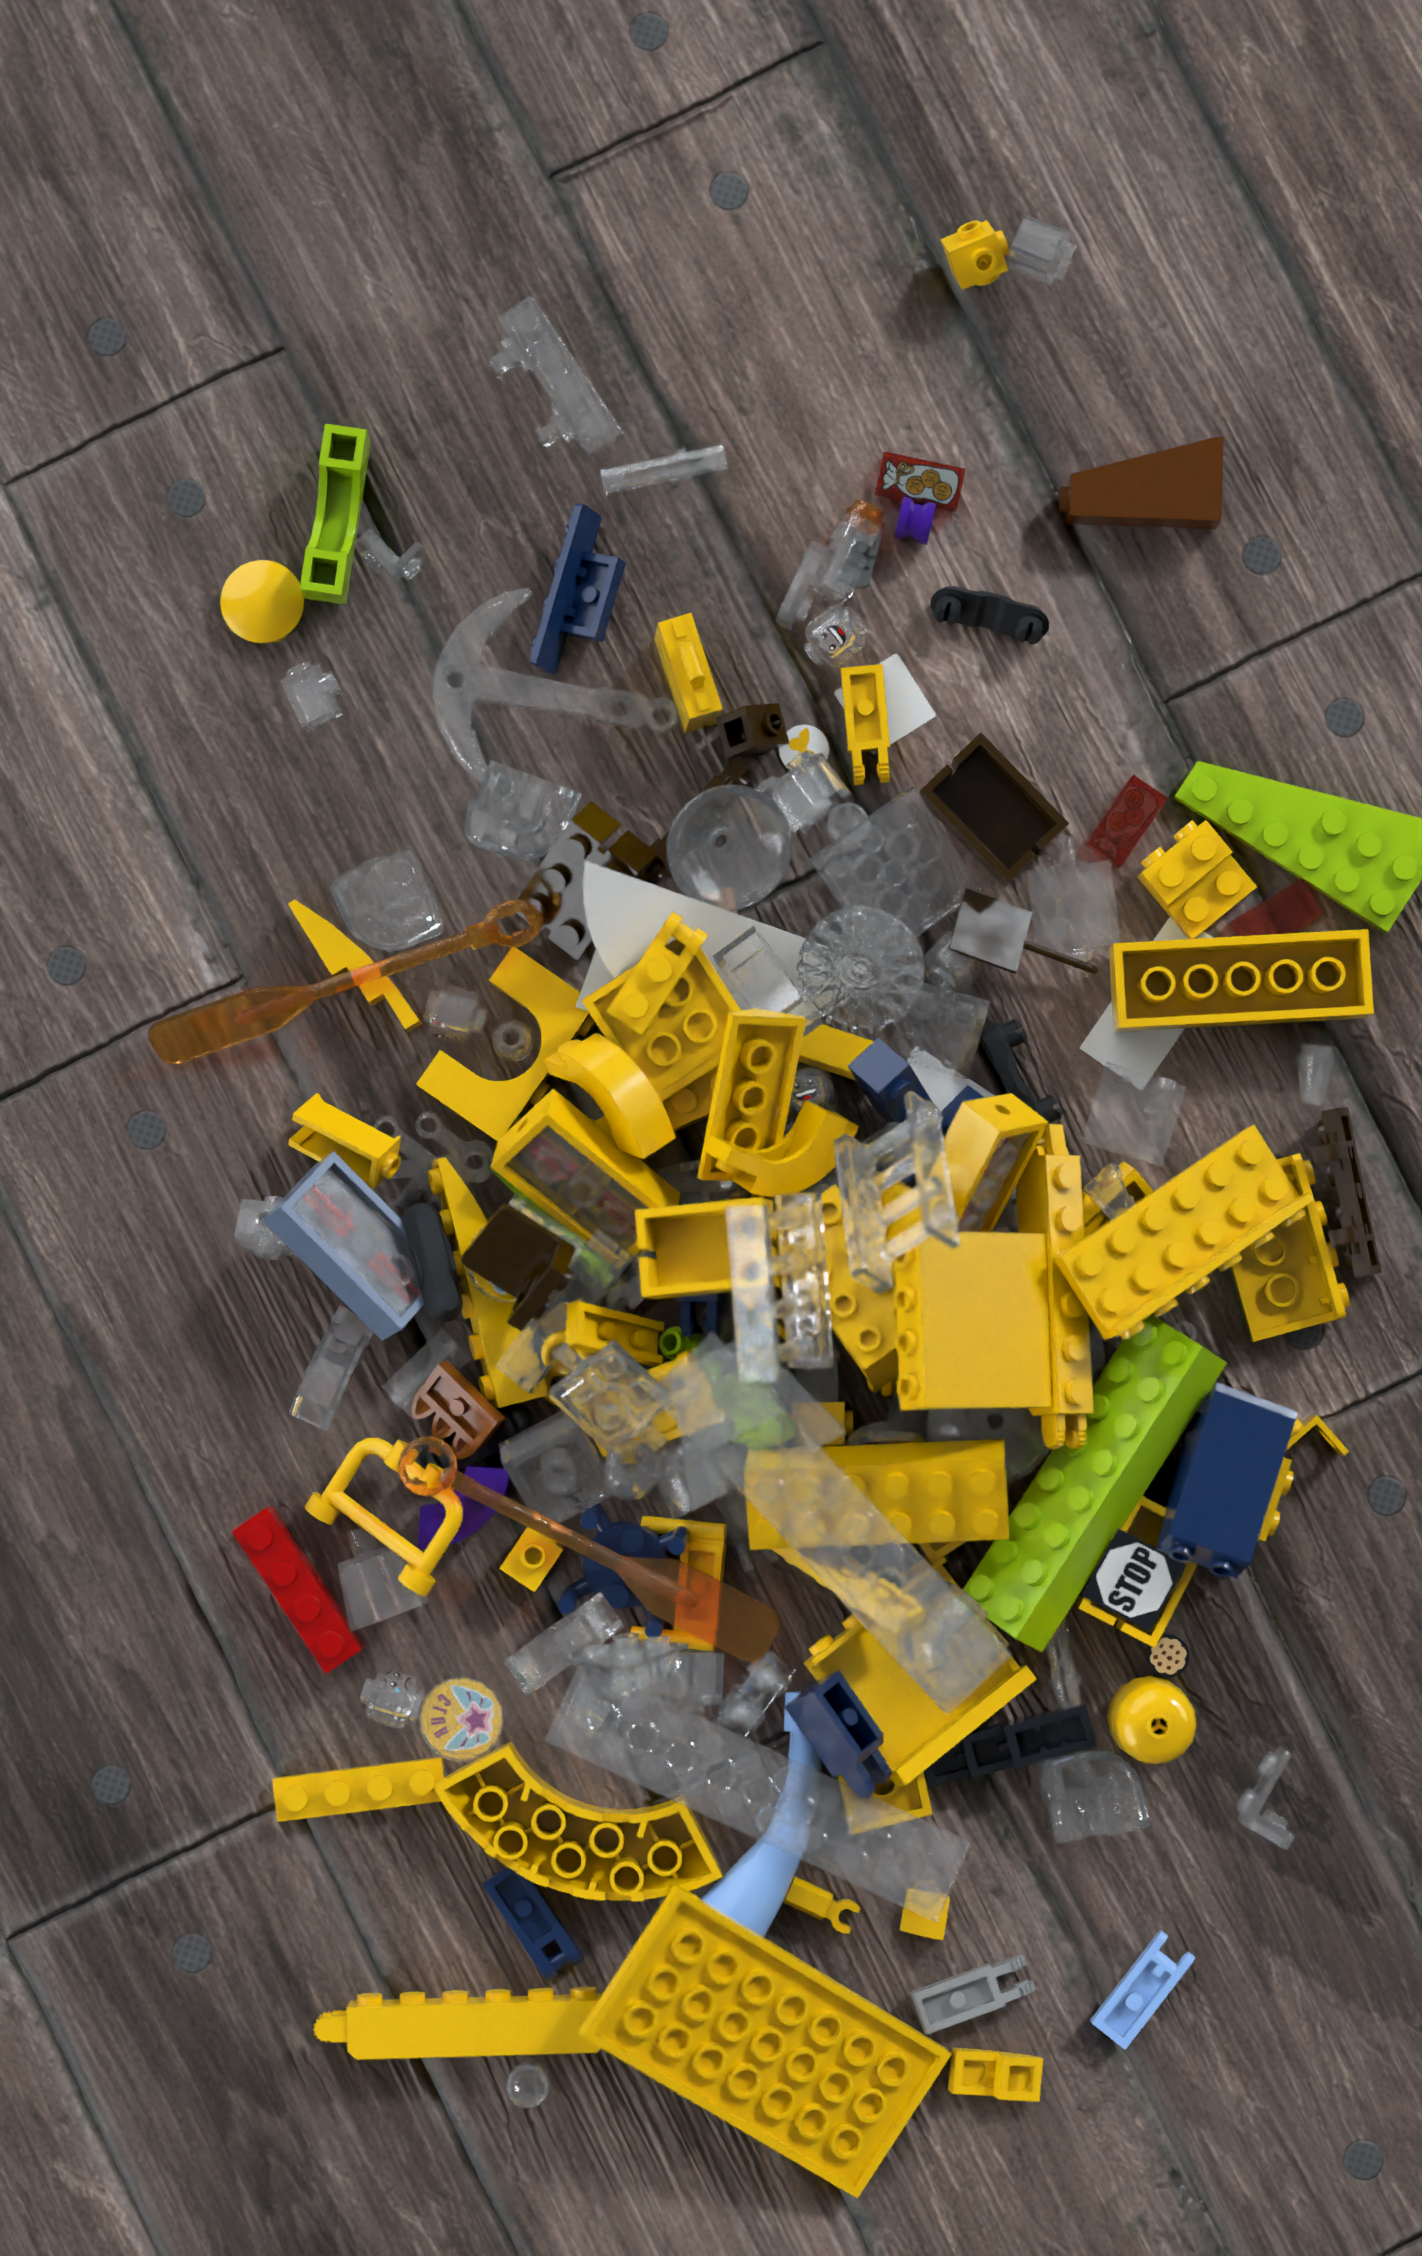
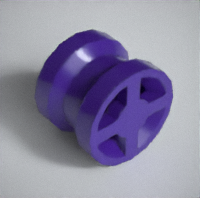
M903 497L894 538L903 540L908 536L916 538L920 544L927 545L936 504L927 502L924 505L915 504L912 498Z

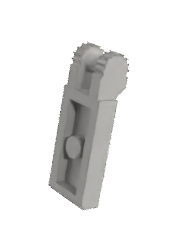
M1015 1955L998 1961L993 1965L988 1963L911 1991L910 1994L925 2035L1005 2007L1006 2002L1035 1991L1036 1988L1033 1980L1019 1981L1001 1991L996 1980L998 1976L1018 1971L1027 1964L1024 1955Z

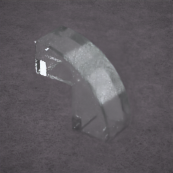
M341 1305L338 1307L311 1359L289 1411L290 1415L325 1431H328L339 1412L354 1372L369 1348L374 1332L352 1310Z
M599 1592L504 1659L503 1662L528 1696L569 1665L599 1647L625 1626L602 1593Z

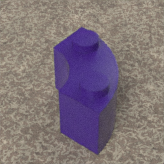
M475 1465L466 1467L463 1481L455 1491L463 1507V1520L458 1532L449 1545L472 1535L495 1514L508 1490L512 1468ZM441 1502L424 1504L420 1508L418 1549H426L444 1522L446 1510Z

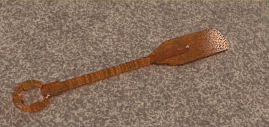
M504 901L494 906L486 914L484 921L465 927L466 931L311 985L256 987L159 1020L149 1028L148 1038L162 1061L170 1064L184 1063L274 1032L282 1028L319 999L470 947L475 950L493 943L502 947L513 948L523 946L531 942L540 933L543 924L542 916L534 905L526 901ZM515 912L524 913L530 925L528 929L524 928L518 932L511 933V935L500 933L496 923L498 918L503 919L507 916L515 915Z
M431 1436L419 1437L408 1443L401 1452L398 1461L399 1477L404 1486L414 1494L425 1497L434 1496L451 1488L614 1570L643 1606L654 1616L744 1661H759L768 1653L780 1626L779 1617L770 1606L682 1561L675 1559L624 1557L458 1472L457 1460L453 1450L441 1439ZM424 1444H429L428 1451L438 1456L445 1453L449 1462V1468H444L438 1479L441 1484L427 1489V1482L420 1480L418 1477L410 1480L406 1471V1465H413L414 1459L418 1455L414 1449Z

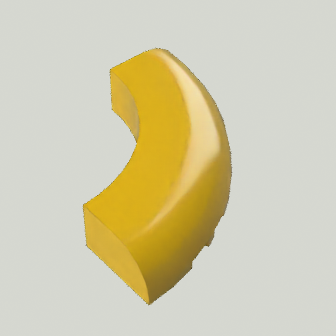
M512 1741L461 1767L433 1785L450 1815L462 1830H465L487 1854L516 1871L520 1876L546 1888L550 1887L584 1899L644 1901L645 1899L667 1896L675 1884L687 1891H691L723 1877L716 1857L684 1795L661 1804L637 1809H612L586 1804L561 1793L542 1780L520 1756Z

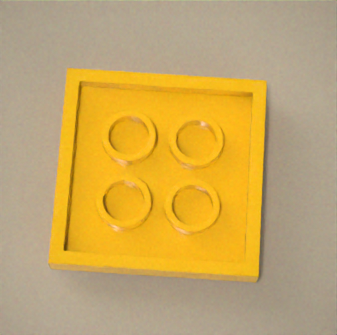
M675 939L667 944L665 948L679 956L686 945ZM701 948L643 1035H640L606 1012L636 965L581 1000L605 1038L616 1044L635 1062L653 1086L661 1102L719 1065L728 1014L741 1011Z

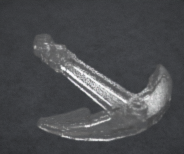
M530 588L513 590L498 595L477 607L454 629L439 656L434 674L433 698L438 727L455 760L468 774L491 790L498 786V783L483 759L477 732L472 730V705L474 702H486L592 717L598 723L637 730L647 725L652 731L660 734L670 732L678 722V709L667 698H656L649 701L644 694L606 687L595 690L480 664L489 636L495 639L509 617L533 596ZM455 673L462 675L464 678L462 685L456 688L448 684V678ZM615 704H626L629 709L628 713L623 717L614 715L612 709ZM659 710H665L670 715L669 721L665 724H658L653 718L654 714Z

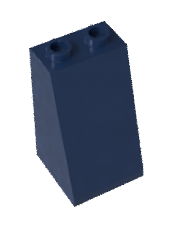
M1217 1382L1188 1424L1156 1550L1168 1553V1556L1175 1561L1181 1563L1192 1562L1206 1567L1216 1576L1237 1578L1251 1563L1296 1420L1297 1411Z

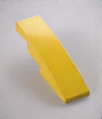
M293 900L288 903L319 956L335 979L350 972L365 998L372 1006L386 998L408 1033L422 1025V1022L398 988L362 949L334 925L298 901Z

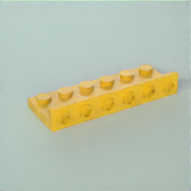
M1253 1124L1056 1257L1054 1261L1103 1338L1108 1339L1121 1335L1122 1339L1125 1340L1145 1327L1142 1320L1151 1313L1158 1317L1175 1307L1178 1302L1174 1297L1186 1290L1188 1294H1191L1209 1283L1210 1279L1207 1274L1218 1267L1220 1272L1238 1263L1242 1259L1239 1252L1250 1245L1253 1250L1272 1239L1274 1235L1271 1230L1282 1223L1283 1227H1287L1301 1219L1306 1214L1302 1208L1314 1199L1310 1192L1299 1196Z

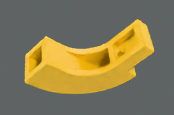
M595 1033L583 1041L578 1039L567 1041L558 1047L557 1052L544 1059L550 1075L579 1085L596 1101L607 1118L618 1150L644 1159L676 1138L667 1112L649 1080L621 1048L604 1036Z
M805 1100L791 1130L777 1144L762 1150H749L711 1135L704 1151L718 1159L715 1166L731 1174L730 1180L750 1193L767 1197L786 1196L807 1189L825 1177L844 1156L859 1126L838 1113Z

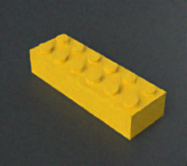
M1368 929L1113 943L1108 948L1113 1032L1360 1019L1374 1014Z
M1004 1439L747 1450L743 1472L750 1550L1009 1539Z

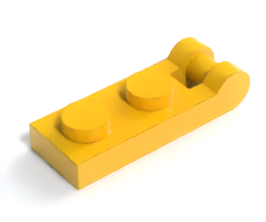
M673 911L606 1011L640 1035L644 1034L708 937V934L697 928L694 931L682 923L683 918ZM671 937L686 945L679 956L665 948Z

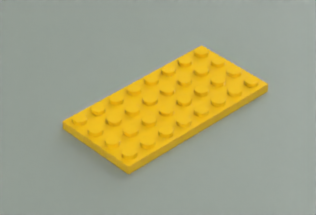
M677 1884L673 1886L579 2029V2033L583 2038L857 2199L952 2055L944 2046Z

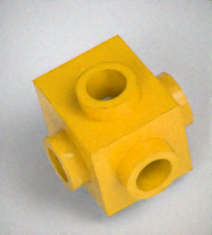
M987 220L983 222H968L960 226L957 233L940 239L953 277L962 290L975 284L979 286L990 284L999 278V274L1009 270L1004 256L1010 254L1006 238L1002 230L995 232Z

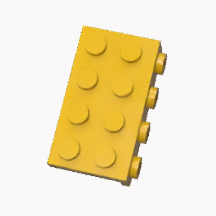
M1300 1153L1277 1159L1299 1196L1310 1192L1313 1197L1310 1185L1316 1184L1310 1161H1303ZM1313 1200L1302 1209L1306 1214L1293 1224L1283 1227L1282 1223L1273 1228L1271 1232L1274 1237L1265 1244L1253 1250L1250 1245L1239 1252L1242 1259L1230 1267L1251 1342L1346 1317L1345 1308L1350 1307V1300L1345 1284L1337 1283L1333 1267L1339 1266L1335 1247H1331V1242L1326 1243L1322 1226L1327 1225V1218L1321 1201L1315 1202Z

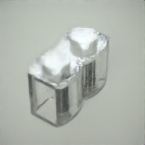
M1024 215L1009 252L1008 269L1050 286L1053 285L1055 278L1063 281L1076 245L1069 243L1072 233Z

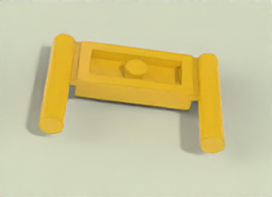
M643 1515L640 1525L642 1527L646 1526L657 1534L664 1535L677 1527L683 1526L689 1530L690 1537L684 1552L680 1554L674 1630L663 1629L659 1638L650 1639L645 1634V1627L632 1626L630 1643L714 1652L717 1640L716 1630L719 1628L727 1524Z

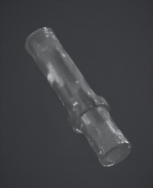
M723 443L687 452L685 448L677 449L678 454L638 461L608 469H600L605 495L683 478L684 482L692 480L691 476L723 469L728 470Z
M1065 1616L1056 1633H1054L1046 1645L1051 1673L1048 1685L1049 1689H1054L1057 1709L1082 1704L1079 1685L1082 1684V1677L1080 1673H1076Z

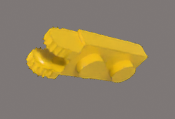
M883 664L841 668L848 753H851L854 785H864L865 768L862 764L861 752L877 751V777L880 779V783L890 782L888 761L890 737Z

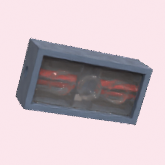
M334 1151L317 1162L262 1220L382 1341L400 1331L424 1305L417 1270L409 1248L403 1220Z

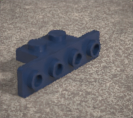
M576 503L573 514L567 522L566 538L561 555L555 563V575L549 595L543 603V616L539 630L531 644L530 663L550 674L557 673L567 636L603 642L626 562L619 557L592 553L602 517L585 504Z

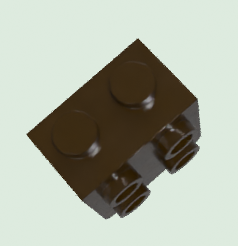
M503 1204L465 1250L461 1261L465 1267L516 1298L507 1323L522 1331L532 1318L536 1321L541 1319L550 1305V1295L554 1291L560 1294L568 1285L573 1276V1271L569 1269L576 1247L511 1205Z

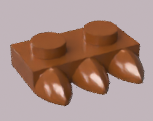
M448 1360L439 1363L416 1392L412 1402V1417L414 1419L426 1418L436 1412L432 1423V1437L434 1439H443L456 1432L452 1444V1456L454 1459L467 1458L483 1448L506 1419Z

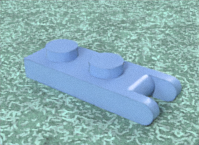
M1162 1930L1154 1936L1090 2019L1094 2026L1125 2050L1195 1959V1956L1187 1951L1176 1964L1163 1954L1159 1949L1166 1942L1168 1935Z

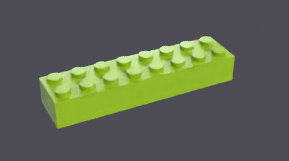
M1151 1314L1142 1320L1145 1324L1142 1330L1122 1340L1092 1387L1094 1413L1086 1414L1087 1441H1085L1083 1448L1072 1449L1066 1446V1442H1064V1445L1061 1446L1062 1448L1051 1451L1009 1517V1539L994 1540L959 1595L960 1599L1012 1637L1040 1652H1043L1095 1571L1117 1529L1123 1527L1227 1364V1362Z

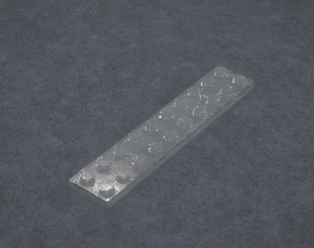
M714 1332L707 1336L649 1391L947 1715L1012 1655L1006 1646Z
M583 1662L579 1663L544 1739L545 1742L934 1922H937L971 1845L970 1841L873 1796H870L868 1799L860 1798L847 1784Z

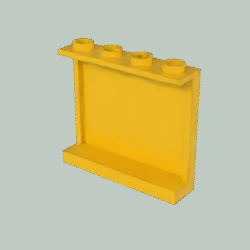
M919 1231L894 1235L893 1261L896 1279L894 1303L897 1309L896 1349L899 1364L897 1391L900 1396V1410L1053 1407L1046 1234Z
M927 1556L922 1558L907 1570L911 1578L898 1587L928 1608L924 1622L897 1636L893 1632L884 1629L880 1623L858 1609L842 1622V1625L845 1627L843 1632L834 1639L830 1634L822 1637L809 1648L812 1656L803 1662L816 1681L838 1670L841 1672L883 1733L884 1743L878 1750L886 1760V1764L889 1765L892 1773L890 1778L896 1786L907 1785L1037 1679L1027 1665L1020 1667L978 1611L959 1598L962 1590L942 1564L947 1561L944 1556L934 1563H931Z

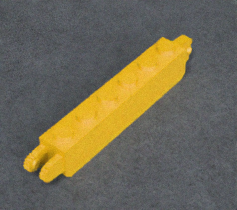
M1047 1124L1016 1184L1018 1233L1046 1234L1053 1407L1028 1408L1033 1416H1041L1042 1438L1047 1449L1062 1448L1061 1446L1064 1445V1442H1066V1446H1069V1448L1080 1449L1083 1448L1085 1441H1087L1086 1414L1094 1413L1089 1316L1054 1261L1056 1257L1084 1239L1080 1156L1069 1155L1065 1144L1063 1124Z
M595 1987L571 1988V1994L554 1995L551 1988H534L528 1990V1996H511V1990L493 1989L485 1991V1997H468V1991L454 1990L443 1992L442 1998L425 1999L424 1992H404L399 1994L400 1999L383 2000L381 1993H363L357 1995V2001H350L346 2010H334L333 2012H323V2015L320 2014L313 2030L315 2031L314 2035L321 2042H327L328 2040L330 2042H347V2051L356 2060L597 2053L601 2048L583 2038L579 2033V2029L603 1993L596 1994Z

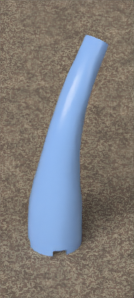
M802 1691L785 1692V1706ZM786 1709L784 1713V1731H790L789 1754L781 1791L772 1815L760 1839L701 1898V1900L762 1937L766 1935L785 1899L803 1854L813 1820L822 1760Z

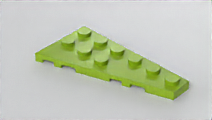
M1201 761L1196 762L1174 796V799L1384 934L1388 933L1422 880V818Z

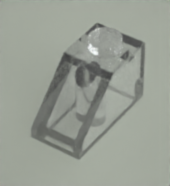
M701 1159L653 1169V1171L681 1193L678 1206L720 1202L745 1197L744 1188L733 1181L699 1179L697 1176Z

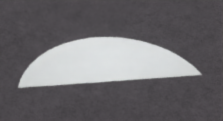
M585 861L583 899L587 925L593 943L614 979L638 964L672 911L683 918L682 923L694 931L699 928L708 934L701 949L741 1011L757 1008L786 1014L788 1012L806 1018L843 996L876 964L875 962ZM671 937L667 944L675 940V938Z

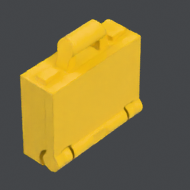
M692 613L659 622L654 640L684 733L704 728V725L717 724L716 718L721 715L723 708Z

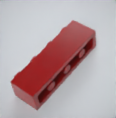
M273 1505L266 1507L231 1531L325 1674L366 1647Z

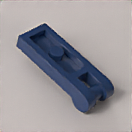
M507 1866L482 1883L541 1974L549 1983L560 1976L559 1971L570 1963L575 1966L585 1959L579 1946L569 1935L535 1883L520 1876L516 1871ZM555 1939L561 1949L549 1957L542 1947Z

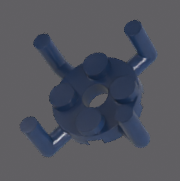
M590 1502L580 1519V1523L587 1530L596 1528L597 1533L589 1543L583 1557L585 1577L565 1588L558 1602V1609L564 1614H569L574 1610L580 1598L592 1592L605 1601L608 1606L615 1609L641 1605L649 1618L645 1627V1634L650 1639H657L661 1636L667 1621V1616L655 1596L663 1588L668 1575V1551L674 1555L682 1554L690 1537L689 1530L686 1527L680 1526L659 1536L654 1530L646 1526L642 1527L631 1524L628 1521L612 1523L599 1502ZM623 1554L631 1555L638 1563V1570L632 1574H624L617 1569L615 1559Z

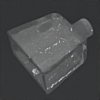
M362 1527L347 1532L355 1557L338 1563V1570L351 1632L430 1602L428 1595L426 1597L421 1596L405 1587L398 1580V1576L408 1562L387 1546L379 1547L376 1538Z

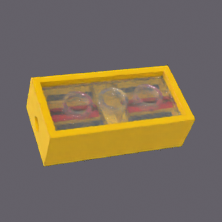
M554 1089L498 1140L491 1168L618 1270H621L642 1251L638 1249L635 1210L679 1205L681 1193L638 1157L618 1150L616 1141L611 1135Z
M1012 1093L962 1102L919 1190L928 1193L934 1199H941L950 1203L937 1232L992 1233L1048 1124L1046 1119Z

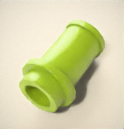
M679 1326L668 1328L659 1340L662 1353L671 1360H676L678 1354L688 1351L691 1340L698 1336L702 1338L709 1349V1343L704 1335L694 1333L692 1337H683L681 1327Z

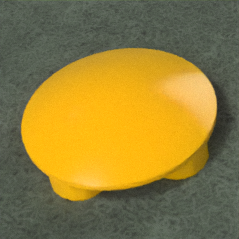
M257 560L240 566L228 577L221 592L220 605L224 620L229 628L239 637L254 643H271L283 641L297 626L304 609V596L300 591L298 579L288 568L277 562Z

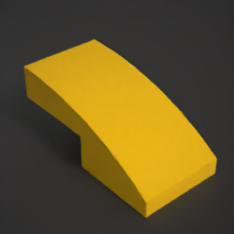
M952 2047L948 2091L952 2094L994 2096L999 2100L1040 2101L1043 2058L1009 2052Z

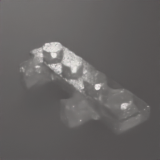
M532 295L497 317L499 325L508 337L501 341L504 349L489 359L490 367L499 380L502 373L509 368L515 370L521 366L525 373L531 371L554 405L550 408L554 416L550 417L549 424L542 429L535 428L534 430L544 448L561 437H564L567 443L577 439L587 456L591 458L624 436L623 430Z

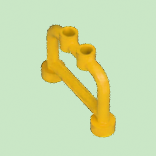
M366 1438L357 1442L349 1451L323 1494L313 1492L304 1508L312 1516L329 1525L334 1524L341 1512L408 1562L398 1576V1580L411 1591L426 1597L436 1582L430 1574L458 1532L463 1520L461 1501L456 1493L446 1485L451 1476L433 1463H429L425 1469L417 1464L415 1459L419 1452L408 1443L398 1439L393 1446L381 1438ZM371 1454L378 1455L387 1466L405 1475L415 1483L419 1490L437 1499L444 1505L446 1510L444 1522L424 1553L344 1493L367 1456Z

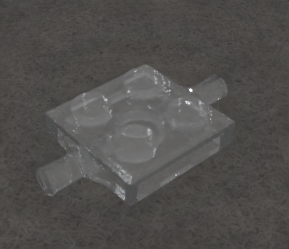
M1067 836L1068 853L1065 851L1064 837L1056 838L1060 863L1049 868L1027 870L1035 944L1068 956L1071 955L1073 958L1088 963L1087 953L1100 947H1109L1113 943H1120L1111 860L1091 863L1076 861L1074 836ZM1072 966L1073 980H1081L1079 969ZM1082 970L1083 979L1091 978L1089 972Z
M612 1340L593 1356L582 1359L567 1343L563 1344L562 1348L559 1347L556 1350L554 1358L558 1359L570 1372L550 1388L549 1398L605 1451L609 1452L623 1440L635 1436L642 1438L653 1451L659 1450V1447L661 1448L665 1444L666 1436L662 1435L651 1423L656 1415L672 1404V1394L615 1340Z

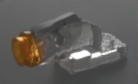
M856 499L852 507L846 508L841 522L826 541L829 547L811 540L776 616V624L792 630L796 620L803 623L813 602L812 599L807 597L808 593L840 606L854 593L855 589H863L869 586L882 537L881 532L885 526L882 522L885 516L884 511L868 502Z

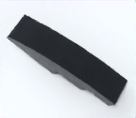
M1080 1704L977 1728L923 1771L926 1784L930 1788L966 1777L975 1778L1011 1767L1016 1769L1095 1747L1097 1742L1087 1705Z

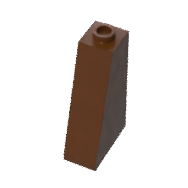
M1213 437L1072 473L1067 486H1060L1059 511L1066 512V524L1217 529L1222 515L1224 437Z

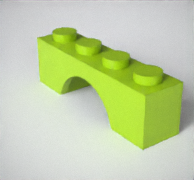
M325 424L319 458V488L316 514L311 538L305 550L300 582V591L305 599L346 605L371 445L367 429Z

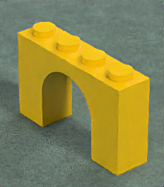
M512 946L489 981L497 989L529 1010L537 1019L542 1038L540 1052L534 1064L525 1073L514 1079L491 1081L479 1077L439 1050L416 1083L419 1088L497 1142L522 1118L521 1116L530 1103L535 1106L549 1091L551 1086L546 1083V1080L550 1074L544 1059L557 1052L558 1047L563 1043L575 1040L579 1034L585 1038L596 1024L589 1011L576 1008L581 992L514 946Z

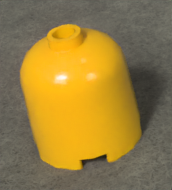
M1148 1675L1135 1678L1127 1684L1121 1685L1111 1698L1107 1712L1110 1734L1117 1746L1138 1761L1154 1765L1171 1762L1183 1755L1194 1739L1197 1726L1194 1708L1183 1691L1165 1678ZM1160 1718L1165 1720L1166 1726L1160 1724ZM1155 1719V1724L1151 1726L1152 1721ZM1158 1728L1164 1730L1161 1733H1154Z

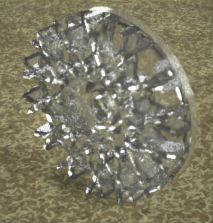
M846 907L826 915L810 930L798 954L800 958L796 970L799 971L797 981L801 980L803 985L801 995L803 997L808 996V1006L813 1003L817 1007L818 1018L826 1015V1023L831 1024L834 1020L842 1024V1031H846L849 1026L853 1033H857L860 1028H869L868 1033H873L876 1027L882 1031L891 1022L894 1025L897 1024L900 1018H904L909 1009L914 1006L924 983V956L921 946L912 931L895 916L872 907ZM857 964L864 965L867 970L859 968Z

